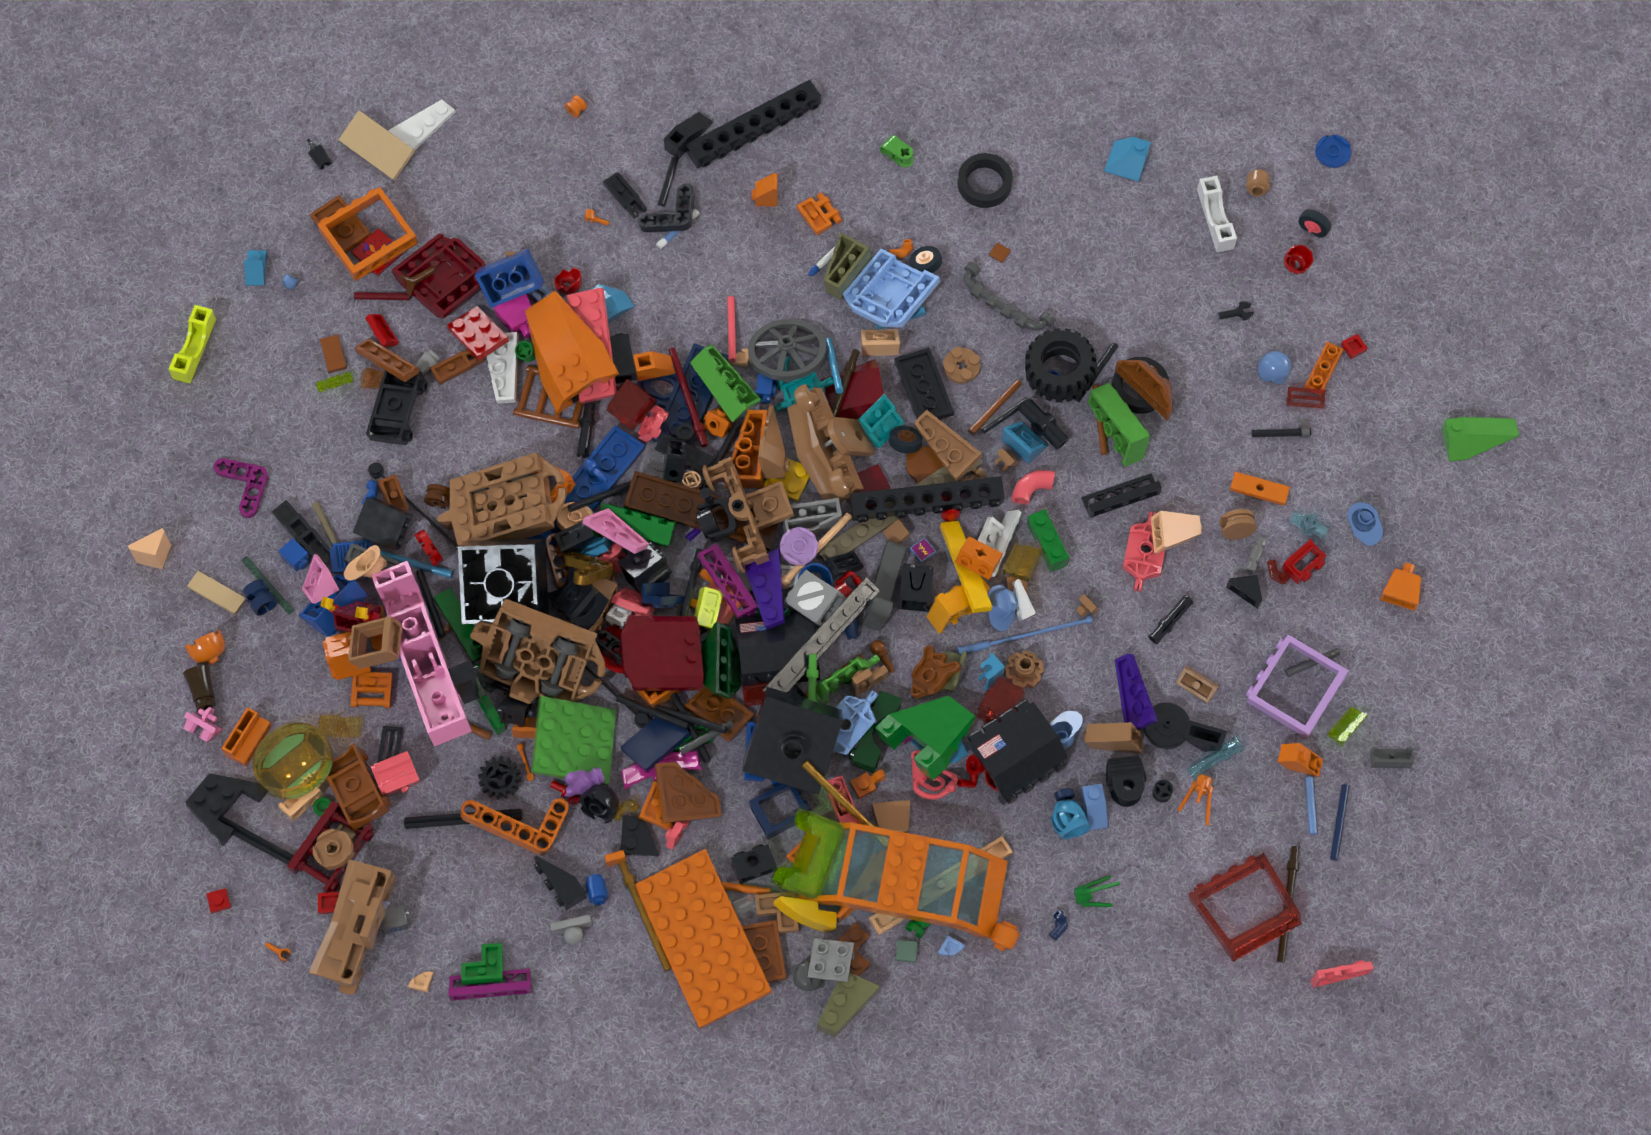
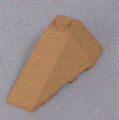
M769 405L766 426L763 429L764 437H761L758 455L762 477L785 479L786 471L790 470V460L786 459L774 407Z

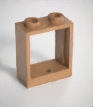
M390 616L353 625L348 661L362 669L399 660L402 624ZM383 634L381 650L365 654L367 637Z

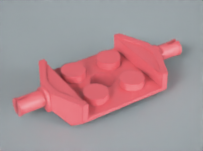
M1149 512L1146 523L1135 524L1130 528L1122 569L1135 577L1134 591H1137L1139 586L1138 591L1141 592L1145 579L1160 577L1165 551L1154 553L1151 525L1153 512ZM1147 545L1151 548V551L1144 553L1141 547Z

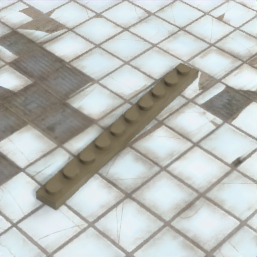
M980 459L961 478L971 473L974 468L980 467L982 465ZM943 466L915 486L954 482L955 480L945 466ZM928 497L923 498L925 503L930 500ZM904 500L907 506L913 505L911 500ZM889 502L886 504V507L893 508L894 504ZM892 516L885 520H876L875 518L869 519L867 522L858 523L826 544L817 554L825 562L827 558L850 553L887 529L896 520L902 518Z

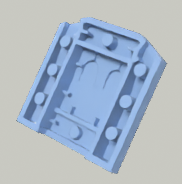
M880 249L846 289L843 297L854 313L882 327H903L940 283V278L926 270L920 272L898 261L895 255Z

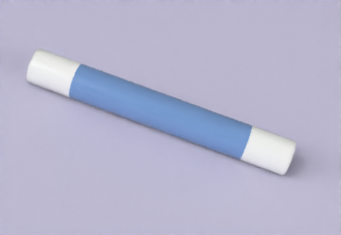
M697 209L693 210L692 221L700 214ZM670 231L656 245L662 249L681 231Z

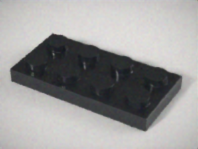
M930 348L894 358V363L916 420L926 410L938 419L954 415V410Z

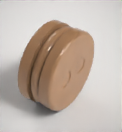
M1247 509L1229 511L1222 515L1219 520L1222 536L1230 540L1249 537L1257 529L1254 513Z

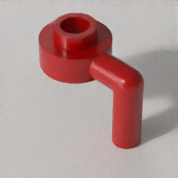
M971 755L966 761V769L970 773V780L958 779V787L975 788L978 775L982 774L985 770L977 757Z

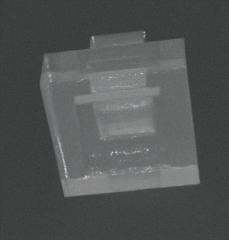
M751 894L733 902L738 915L741 914L743 920H747L745 916L747 911H752L754 916L757 915L755 910L757 906Z

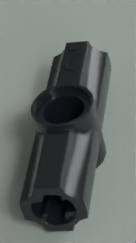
M1032 399L1026 400L1018 409L1031 423L1034 433L1038 436L1043 435L1056 450L1060 449L1069 440L1056 425L1053 415L1048 412L1044 413Z

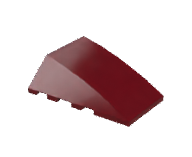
M875 359L858 365L855 373H852L837 416L838 418L858 420L884 394L879 366ZM845 371L839 372V373H840L841 382H842V379H843V376H844ZM834 384L825 388V394L831 410L837 396Z

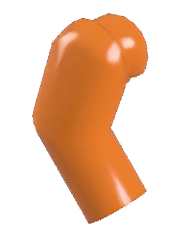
M905 239L899 249H889V253L895 255L896 258L907 257L914 247L912 240Z

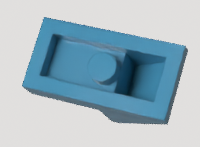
M248 250L247 260H244L246 286H264L267 260L266 250Z

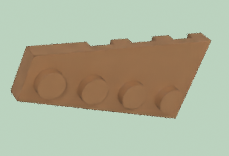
M928 410L914 422L916 429L955 481H958L982 457L981 452Z

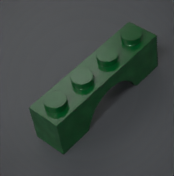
M880 691L879 696L871 703L877 723H874L858 741V747L853 748L850 755L852 766L871 773L875 772L881 757V750L876 746L872 737L875 727L889 714L898 712L902 703V698Z

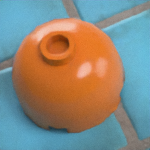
M217 630L216 633L213 631L194 640L195 644L191 646L187 644L185 646L187 653L195 662L201 664L208 662L209 665L218 662L220 660L219 656L224 653L225 640L221 631Z

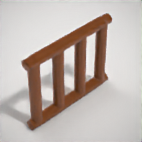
M527 365L526 372L528 373L518 406L514 408L513 415L579 429V418L584 403L582 404L579 401V395L571 420L560 418L562 412L558 414L556 410L553 416L542 414L548 396L544 387H542L535 412L524 410L535 374L540 375L538 367Z

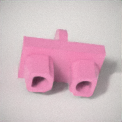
M208 707L206 710L202 708L198 710V714L202 715V717L194 712H186L184 717L187 721L184 729L195 733L199 726L202 727L203 730L199 737L206 742H211L215 735L220 734L223 730L210 722V720L213 722L217 720V717L213 715L214 709Z

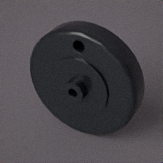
M1167 702L1153 706L1158 721L1143 728L1147 740L1161 749H1174L1181 746L1186 741L1183 739V736L1190 721L1186 711L1176 704Z

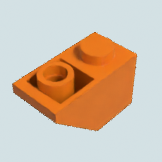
M653 351L633 355L638 381L675 374L671 356Z
M1292 743L1281 744L1277 762L1289 770L1319 777L1323 759L1303 744Z

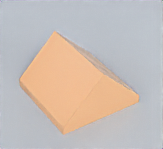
M898 329L861 330L862 356L899 355L900 340Z
M163 528L128 545L136 563L163 569L171 547V543Z

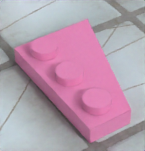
M609 508L586 516L582 522L584 525L634 554L647 549L649 545L645 539Z

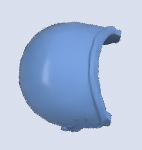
M1280 351L1268 352L1260 359L1258 364L1259 376L1266 382L1273 381L1277 384H1283L1288 379L1291 371L1290 359Z

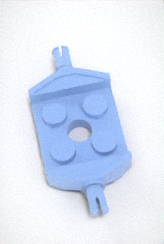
M873 690L866 699H858L846 695L836 707L842 710L843 721L850 720L851 727L848 730L840 728L833 749L834 753L848 756L850 750L874 723H877L870 706L879 695Z

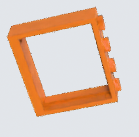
M381 187L368 191L365 196L353 200L350 205L338 209L335 214L323 218L317 224L320 234L355 282L417 245L416 235ZM381 200L405 232V235L354 265L329 230Z

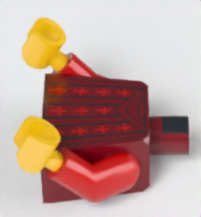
M323 596L320 604L321 607L333 613L335 629L351 633L353 625L380 619L381 606L377 602L369 604L355 601L340 607L337 604H333L334 599Z

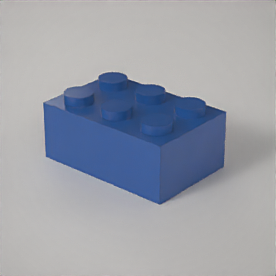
M529 249L479 268L475 274L491 308L537 290L544 283V279Z

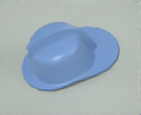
M1359 502L1353 504L1349 508L1347 516L1354 536L1367 546L1377 544L1383 534L1378 511L1368 503Z
M996 585L988 591V597L992 604V610L988 611L991 625L996 630L1006 631L1015 619L1018 600L1016 595L1007 587Z
M1066 711L1058 715L1051 722L1050 725L1059 736L1064 749L1073 744L1074 736L1082 726L1083 719L1081 714L1076 711Z

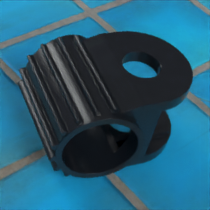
M1137 755L1107 759L1106 786L1110 787L1112 799L1123 807L1134 806L1141 799L1146 782V773L1140 757ZM1125 786L1130 787L1131 790H1127V789H1125L1124 787H1125Z

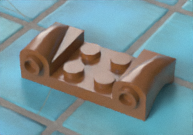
M353 743L342 755L330 760L325 776L349 825L354 830H357L367 825L368 822L370 823L388 813L391 802L386 795L382 796L378 791L366 766V761L369 759L363 749L359 750Z

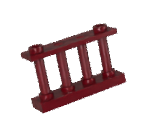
M333 800L287 865L289 871L295 875L299 871H304L325 884L323 888L325 892H335L340 885L339 880L345 873L348 862L344 866L337 868L330 878L308 865L306 860L310 855H313V846L315 847L318 836L324 831L329 830L333 822H339L359 834V837L353 844L354 857L351 860L355 859L364 844L370 842L374 836V828L369 822L365 828L361 827L354 830L349 825L346 817L341 815L342 809L340 805Z

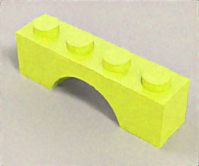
M198 305L194 306L188 320V333L185 344L179 353H175L169 367L172 379L191 384L216 322L212 309Z

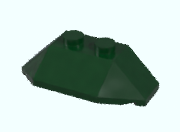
M716 622L701 647L704 675L703 685L713 694L730 699L740 689L741 665L739 648L732 635V628Z

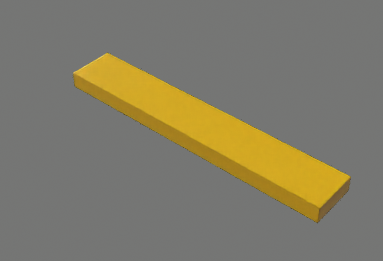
M959 521L941 522L940 530L972 612L991 611L992 604L981 576L955 563L959 551L966 541Z

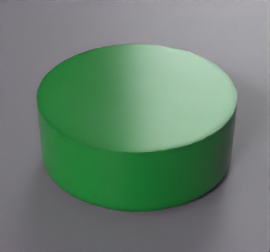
M327 797L316 799L313 803L315 814L321 817L332 801Z

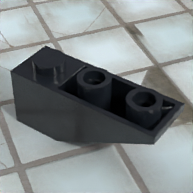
M700 112L694 114L675 126L664 138V149L679 160L686 152V144L699 138L713 121Z
M538 856L534 857L536 864L533 866L539 875L544 873L547 877L544 883L549 891L555 890L557 896L554 899L560 908L564 906L567 911L587 898L585 891L575 876Z

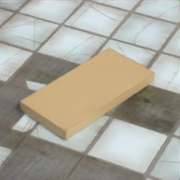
M359 110L339 138L340 142L393 180L399 176L415 152L413 148Z

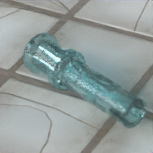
M1233 736L1232 740L1222 745L1221 750H1216L1196 764L1188 767L1187 771L1195 779L1198 775L1222 760L1228 761L1238 751H1244V746L1237 736Z

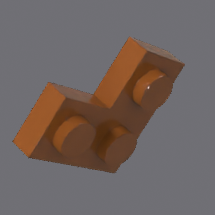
M856 923L837 941L854 943V959L851 960L849 972L860 976L870 966V963L857 950L870 936Z

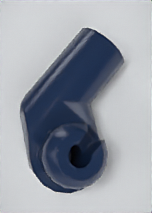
M1056 910L1053 913L1055 928L1049 933V936L1055 941L1068 928L1067 916L1062 910Z

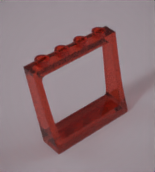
M1264 853L1258 856H1249L1242 865L1231 866L1227 873L1214 875L1209 883L1205 885L1200 883L1195 886L1194 891L1188 893L1189 900L1220 942L1232 962L1302 924L1299 910ZM1264 869L1283 901L1286 910L1233 939L1228 938L1201 901L1253 872Z

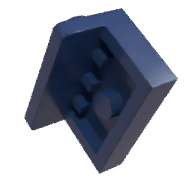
M669 582L643 584L642 603L653 604V608H664V605L665 607H676V604H682L684 601L683 595L670 594Z

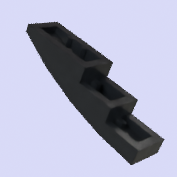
M287 500L271 512L312 558L314 554L318 555L325 565L331 561L329 552L331 548Z

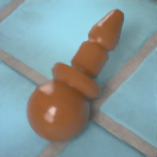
M881 640L873 641L870 645L871 652L874 655L876 654L879 659L881 658L882 663L889 672L894 673L893 664L887 656L888 651L885 650V644Z

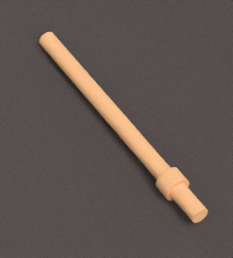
M846 513L817 542V553L852 519L849 513ZM805 565L794 566L786 575L781 576L783 588L786 589L791 584V580Z

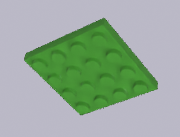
M541 696L538 703L531 773L565 779V775L569 772L577 770L591 772L592 768L600 767L605 780L600 785L608 786L616 710Z

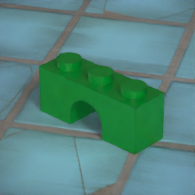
M1046 509L1029 515L1027 526L1034 540L1037 539L1043 552L1042 557L1050 573L1068 566L1069 556Z

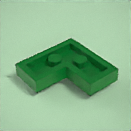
M502 943L482 944V962L461 963L462 985L503 982Z

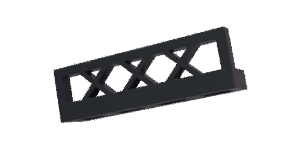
M1151 473L1083 496L1081 499L1089 517L1092 518L1159 495L1162 487L1159 481L1155 482ZM1150 480L1151 484L1139 487L1141 482ZM1125 487L1134 488V490L1122 493ZM1107 493L1117 494L1116 496L1104 499ZM1095 498L1099 501L1089 505L1087 500Z

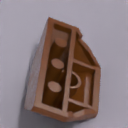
M1117 361L1115 371L1168 421L1172 412L1171 383L1166 378H1162L1158 374L1157 369L1146 361Z

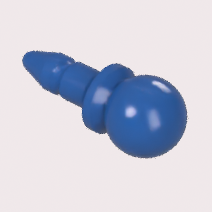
M589 458L584 461L583 470L593 477L596 476L601 481H608L606 475L601 471V466L594 459Z

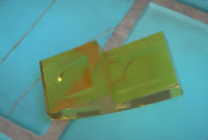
M320 715L318 735L360 738L362 719L360 717L341 718L339 715Z

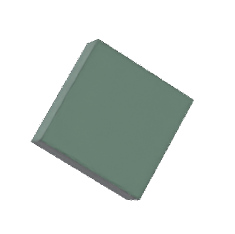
M898 940L895 961L916 963L918 942Z

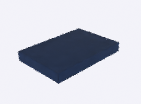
M655 717L620 748L624 754L647 773L655 764H658L690 737V733L686 729Z

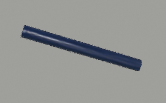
M1346 784L1341 785L1330 860L1338 861L1349 785Z

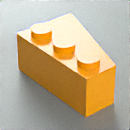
M981 577V579H982V581H983V584H984V586H985L986 592H987V594H988V591H989L991 588L987 585V583H986V582L984 581V579ZM956 585L948 593L944 594L943 592L935 597V602L926 617L939 634L944 632L943 630L946 625L951 622L955 625L959 622L958 618L973 613L963 586L959 587V585Z

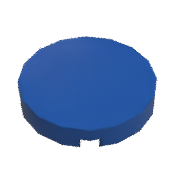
M1327 135L1318 141L1315 155L1323 165L1330 168H1338L1344 166L1351 157L1350 144L1339 135Z

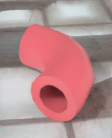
M1036 470L1026 474L1016 483L1011 495V501L1027 505L1034 491L1038 489L1051 490L1055 471Z

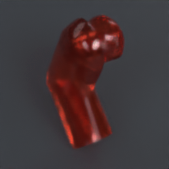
M1276 560L1267 561L1269 577L1279 584H1286L1290 580L1289 573L1278 571Z

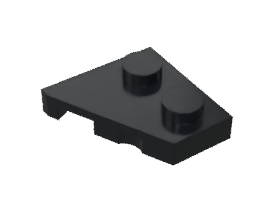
M623 815L620 851L624 850L625 855L659 857V852L646 822L638 818L639 816Z

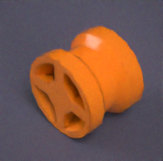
M574 95L572 101L564 105L567 112L575 118L580 115L581 111L587 109L585 101L578 95Z

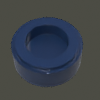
M1065 788L1056 791L1054 796L1056 801L1059 802L1061 800L1073 799L1075 794L1073 788Z

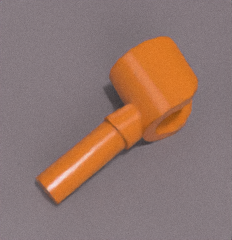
M586 210V222H588V219H591L590 222L609 225V221L595 217L594 210Z
M269 942L265 944V947L279 955L281 961H287L281 957L283 952L291 955L290 950L287 948L280 949Z

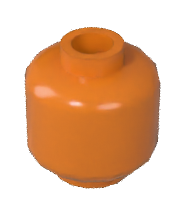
M1004 920L1002 923H996L990 936V940L995 943L993 947L1005 952L1006 948L1012 950L1020 936L1017 930L1018 927Z

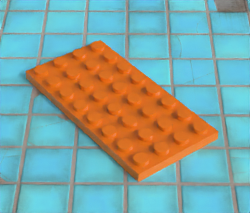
M706 849L635 884L648 917L699 1028H703L773 993Z

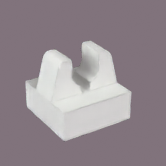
M614 604L606 615V621L612 626L613 624L620 626L619 629L622 630L628 617L632 616V611Z

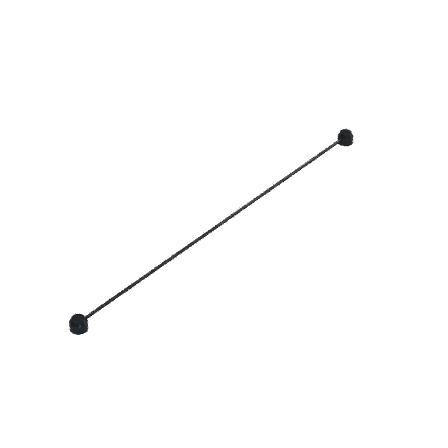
M372 463L369 466L368 472L372 478H386L383 475L384 469L380 463ZM405 496L408 503L458 548V545ZM586 665L585 668H586L595 678H599V677ZM602 680V684L617 698L618 695ZM626 706L635 714L634 721L638 728H643L650 722L648 714L644 712L637 713L631 707Z

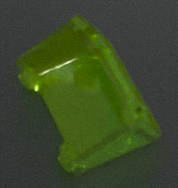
M798 807L794 823L797 828L805 831L792 869L783 866L777 868L773 873L770 883L813 899L822 893L842 840L844 829L837 821Z

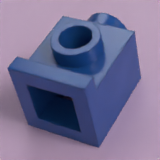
M758 373L756 394L760 397L761 403L769 404L772 396L776 395L777 380L767 378Z

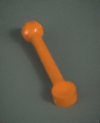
M519 743L516 748L520 751L527 772V780L533 781L534 775L531 773L525 757L524 745Z

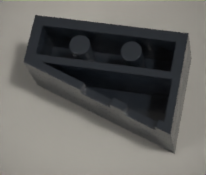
M468 660L448 669L454 686L464 704L486 696L484 691L487 688L478 666L474 665L473 661Z

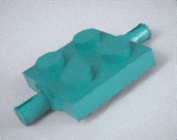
M813 372L806 377L781 386L784 401L775 405L777 412L797 403L794 392L799 386L806 384L809 391L814 387L822 388L825 394V388L834 384L833 378L829 377L821 382L816 372Z

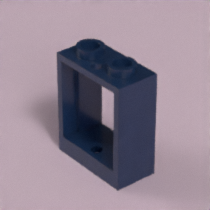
M781 784L749 801V807L767 839L810 818V805L806 800H802L800 789ZM789 790L801 812L772 827L760 804Z

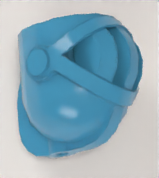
M1072 799L1061 800L1054 805L1051 823L1054 831L1062 840L1082 836L1090 830L1091 826L1077 801Z

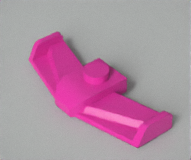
M689 751L684 755L681 752H671L659 762H676L683 770H702L697 751ZM637 764L621 770L625 790L651 776L653 781L657 782L655 766L647 773Z

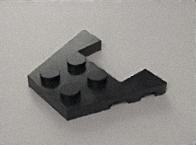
M209 773L185 803L197 819L203 822L208 831L218 839V842L225 846L233 836L234 829L220 822L223 816L241 794L260 803L269 789L262 783Z

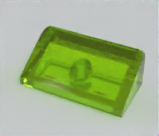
M1350 707L1327 735L1342 747L1366 720L1368 715Z

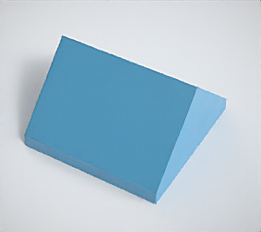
M1022 421L1006 426L1003 429L1002 441L1028 464L1049 446Z

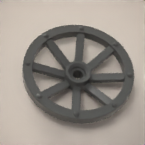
M794 319L778 320L766 324L754 333L749 341L748 356L753 368L761 375L774 380H796L812 374L822 365L826 357V341L823 334L815 326L807 322ZM790 329L788 335L784 336L776 330ZM798 329L810 334L793 338ZM769 333L778 340L759 342ZM817 340L820 348L818 351L800 344ZM756 348H774L760 359H757L755 355ZM796 350L816 358L809 365L805 366ZM778 353L780 354L777 370L763 365ZM791 356L799 369L783 371L786 357Z

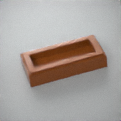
M338 334L320 339L328 373L347 369Z

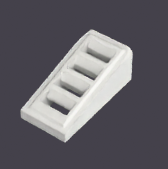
M1019 579L1012 581L1013 593L1018 600L1017 616L1019 621L1034 615L1036 612Z

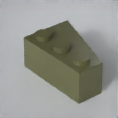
M840 232L837 246L834 248V254L823 281L826 292L842 300L843 293L872 260L870 247Z
M849 972L848 982L837 981L817 1023V1029L837 1037L854 1017L880 992V986Z

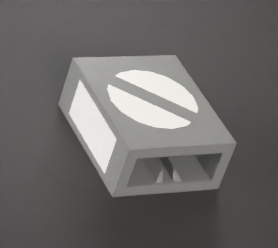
M805 570L798 578L793 589L788 592L784 602L821 626L847 597L808 570Z

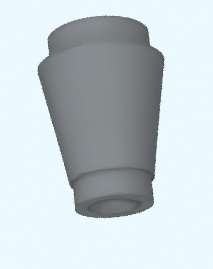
M430 349L428 352L425 351L415 366L418 367L422 374H425L432 366L438 364L440 359Z

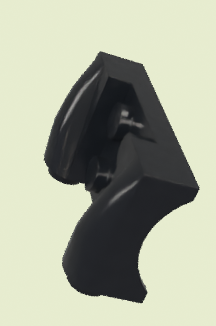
M384 371L366 431L370 441L397 445H407L412 441L413 432L408 424L416 396L422 395L428 387V383L421 371L406 382L388 371Z
M569 567L568 578L565 584L558 590L548 592V597L554 602L552 606L559 612L563 611L574 622L573 625L589 630L603 613L609 599L592 584H575L574 572L577 570Z

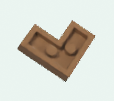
M885 665L880 668L875 667L871 671L869 668L865 671L860 670L853 675L851 691L855 697L888 677V670Z
M795 891L755 895L757 916L777 915L779 934L799 932L798 922L774 906V900L780 896L795 898Z

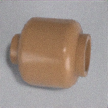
M1261 169L1251 171L1247 175L1246 180L1248 193L1256 197L1268 193L1270 189V175Z

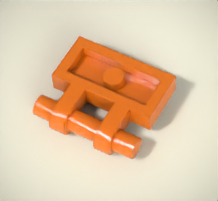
M822 192L816 196L818 198L817 202L813 197H810L797 205V210L816 236L832 227L830 220H834L836 224L842 222L839 211L833 208L830 204V199L825 197ZM821 208H825L828 213L825 214Z

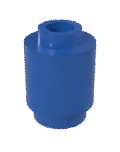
M601 874L588 876L585 885L589 902L594 903V905L604 904L609 898L605 879L602 878Z

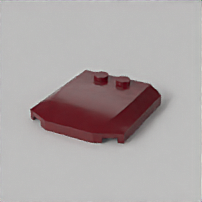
M439 233L394 267L392 274L398 283L407 290V285L401 280L400 275L413 277L433 267L435 273L416 283L412 295L436 317L444 319L481 290L475 274L479 268L486 266V264L461 240L454 237L452 239L443 237V234Z
M629 616L620 635L623 674L631 682L633 690L701 691L704 675L699 623L696 616Z

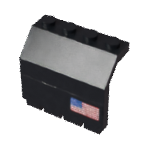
M795 609L794 613L785 618V623L768 630L759 613H756V617H752V615L748 617L745 614L735 619L743 689L766 686L815 633L814 622ZM817 659L818 678H816V681L820 680L819 659ZM807 671L796 683L809 682Z
M1027 699L1014 706L1017 711L1016 713L1010 708L999 715L998 719L1001 723L994 718L983 725L984 734L980 729H977L967 736L970 741L968 743L969 748L993 779L999 792L998 799L1002 805L1007 802L1008 804L1013 803L1018 799L1017 795L1022 792L1025 794L1030 792L1037 782L1044 783L1051 777L1050 774L1054 771L1057 773L1061 772L1066 768L1065 764L1068 761V756L1059 736L1035 703H1029Z

